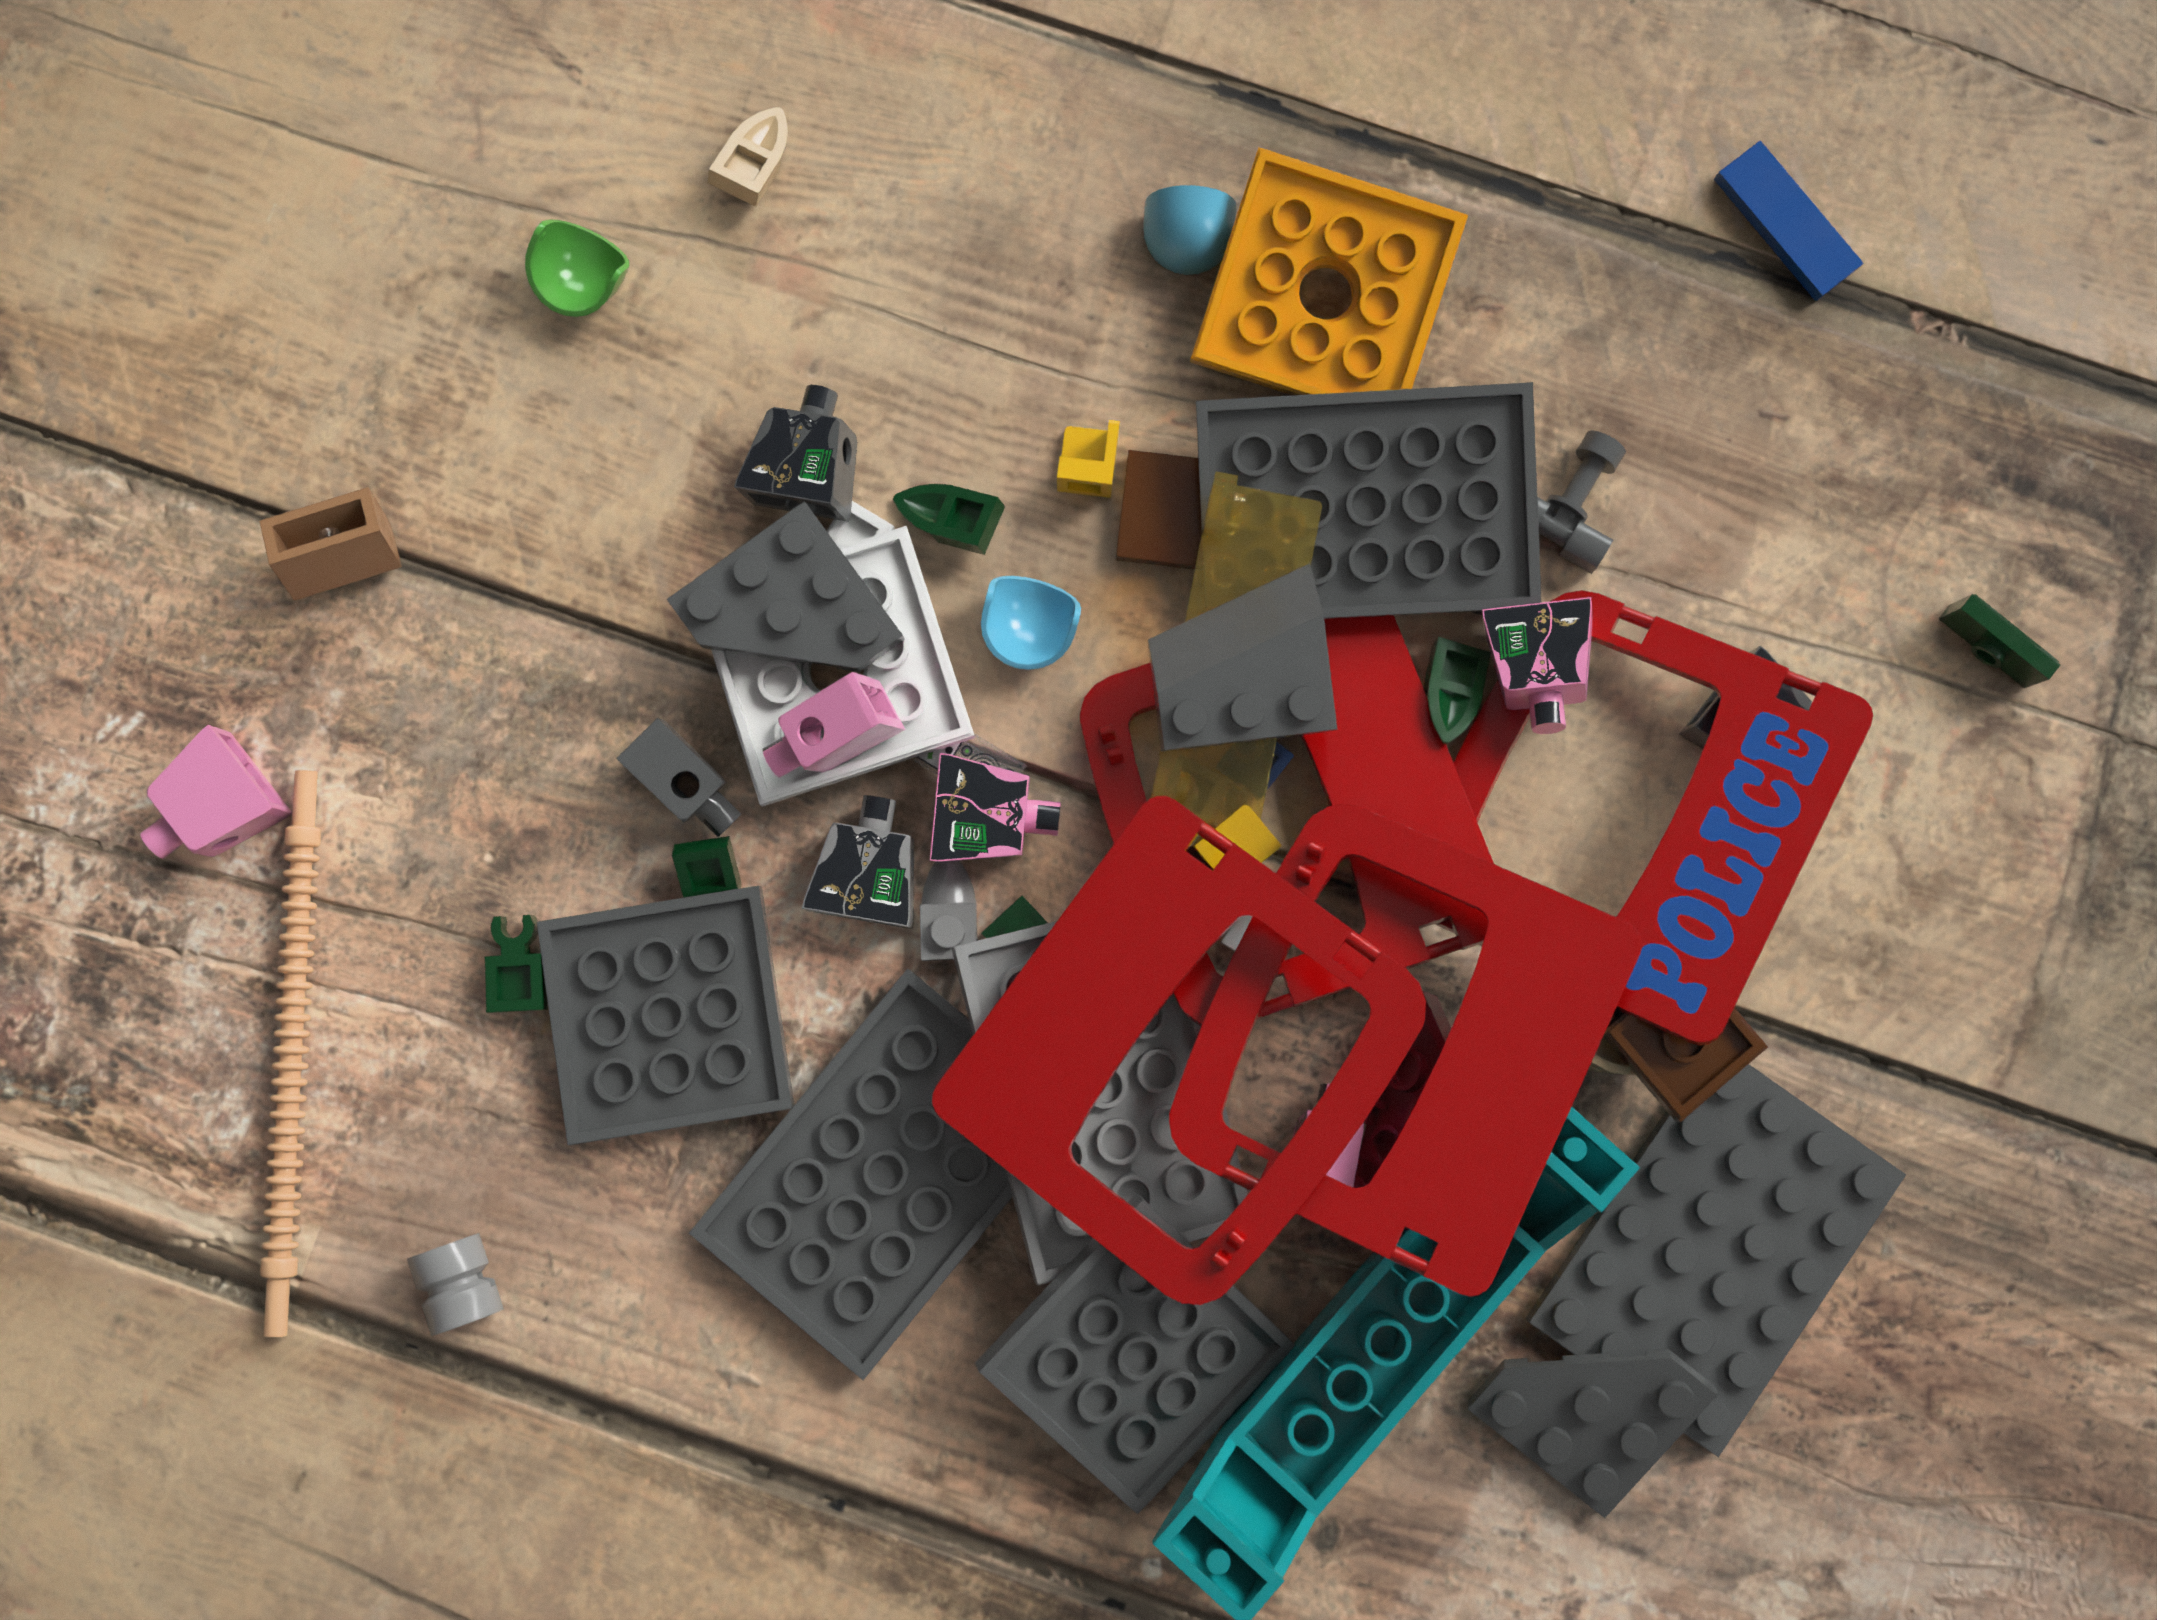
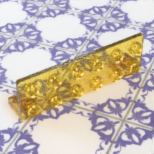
M1216 471L1211 484L1185 622L1309 563L1311 566L1322 510L1321 502L1237 485L1238 475ZM1277 738L1161 752L1160 748L1150 798L1155 796L1173 798L1207 824L1219 825L1241 805H1248L1261 820Z

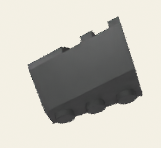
M1310 563L1148 639L1161 752L1318 734L1337 730L1324 614Z

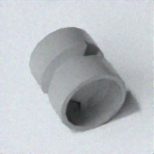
M480 1233L407 1258L416 1289L427 1291L429 1295L422 1304V1309L431 1336L474 1322L504 1309L495 1280L483 1277L482 1274L489 1261Z

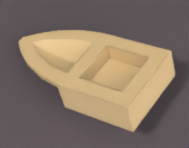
M780 107L767 109L743 121L733 131L709 168L707 183L757 207L780 170L788 135L784 110Z

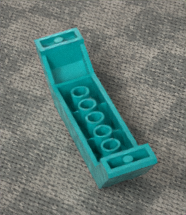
M1571 1107L1496 1276L1485 1292L1476 1296L1459 1294L1373 1252L1294 1342L1296 1346L1222 1425L1153 1538V1545L1235 1620H1252L1283 1584V1576L1318 1515L1541 1256L1596 1212L1602 1213L1640 1167ZM1405 1227L1397 1246L1430 1262L1438 1242Z

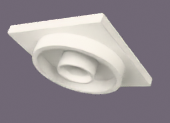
M907 526L839 547L905 638V640L864 668L863 675L880 681L906 730L824 773L804 770L800 766L779 778L773 773L766 762L763 748L785 736L778 722V718L820 692L815 687L811 678L812 663L804 662L803 664L759 657L755 654L729 650L725 652L711 650L757 798L762 807L975 738ZM824 728L821 731V740L824 736Z

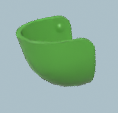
M549 219L542 221L531 237L525 256L527 279L534 294L552 311L571 317L586 316L597 311L618 291L629 269L627 256L612 242L589 229L562 220Z

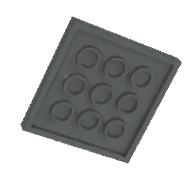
M761 886L537 922L567 1145L792 1109L795 1105Z
M1138 1193L1128 1201L1130 1205L1180 1244L1194 1248ZM1092 1239L975 1362V1365L987 1380L1135 1513L1139 1514L1296 1345L1234 1285L1225 1295L1217 1300L1202 1305L1182 1304L1164 1295L1099 1242Z

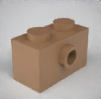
M369 487L259 521L269 566L294 601L402 567L391 523Z

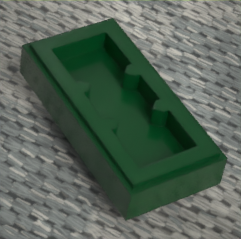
M1971 594L1950 604L1939 617L1941 622L1972 646V653L1977 659L1990 667L2000 668L2023 688L2049 680L2061 666L2055 657L1976 594Z

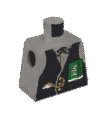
M864 795L858 826L833 822L806 892L802 909L809 912L913 929L914 839L909 835L891 832L896 806L895 800Z

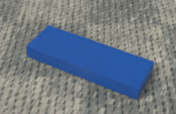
M1761 140L1715 176L1714 181L1816 302L1864 264Z

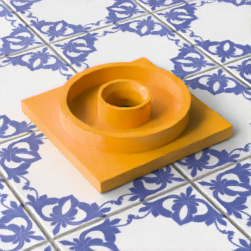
M1258 147L1190 362L1290 395L1412 389L1468 215ZM1316 269H1334L1340 272L1350 284L1352 292L1349 308L1339 317L1333 319L1314 317L1306 311L1301 303L1299 295L1301 281L1307 274Z

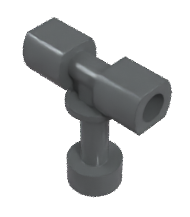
M1594 430L1586 433L1576 450V455L1582 463L1563 495H1550L1546 501L1537 497L1539 534L1563 547L1559 553L1560 557L1590 574L1601 563L1613 539L1585 524L1588 515L1581 506L1601 472L1607 474L1614 473L1626 454L1625 448L1616 439Z

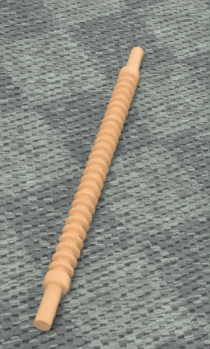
M308 770L295 771L292 826L285 828L284 844L290 847V853L285 854L283 859L290 862V869L284 870L282 873L284 877L289 878V885L282 887V892L288 894V901L281 903V908L287 909L288 914L287 917L280 919V923L286 925L287 930L286 933L279 935V939L285 941L286 946L285 949L278 952L280 957L285 958V963L277 968L279 973L284 974V979L276 984L278 989L283 990V996L275 1001L277 1005L282 1006V1012L274 1017L276 1021L281 1022V1029L274 1031V1036L280 1038V1046L273 1048V1052L279 1054V1062L272 1064V1068L278 1070L279 1075L278 1078L271 1080V1084L277 1086L278 1091L277 1094L270 1097L272 1102H276L277 1108L269 1113L270 1118L276 1119L275 1127L268 1129L269 1134L275 1135V1141L267 1146L269 1151L274 1152V1158L266 1163L268 1167L273 1168V1175L265 1179L266 1183L272 1184V1191L265 1194V1199L271 1201V1208L264 1210V1215L270 1217L271 1221L270 1225L263 1227V1232L269 1233L270 1237L269 1241L262 1243V1248L268 1250V1256L261 1259L260 1276L267 1278L264 1337L287 1336L290 1278L295 1277L298 1270V1258L292 1256V1249L298 1248L299 1243L292 1241V1234L300 1230L298 1225L293 1224V1218L301 1213L300 1209L294 1208V1201L301 1198V1193L295 1192V1184L301 1183L302 1177L297 1176L295 1171L296 1168L303 1165V1161L296 1157L297 1151L304 1149V1145L297 1141L298 1135L305 1133V1129L298 1126V1121L306 1116L304 1111L299 1110V1104L307 1100L305 1095L300 1094V1088L308 1083L306 1079L301 1078V1071L308 1069V1064L302 1062V1054L309 1052V1048L303 1046V1038L310 1036V1032L304 1030L303 1025L304 1022L311 1020V1016L305 1014L304 1009L305 1006L312 1003L311 999L305 997V992L313 987L312 983L306 982V976L314 971L313 967L307 966V959L314 956V951L308 950V943L315 940V936L309 934V926L316 924V920L310 918V910L317 908V904L311 902L310 897L311 894L318 892V889L311 885L312 879L319 876L317 871L312 870V864L320 859L313 852L314 848L319 847L321 844V829L315 827L318 772Z

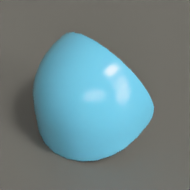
M1195 185L1172 186L1151 193L1145 201L1143 222L1144 240L1148 251L1162 267L1174 273L1193 275L1211 270L1223 259L1236 219V201L1233 197L1220 190Z
M1020 576L996 577L989 583L981 618L982 636L988 649L1004 664L1026 670L1043 668L1053 664L1069 649L1077 630L1081 606L1075 597L1052 584Z

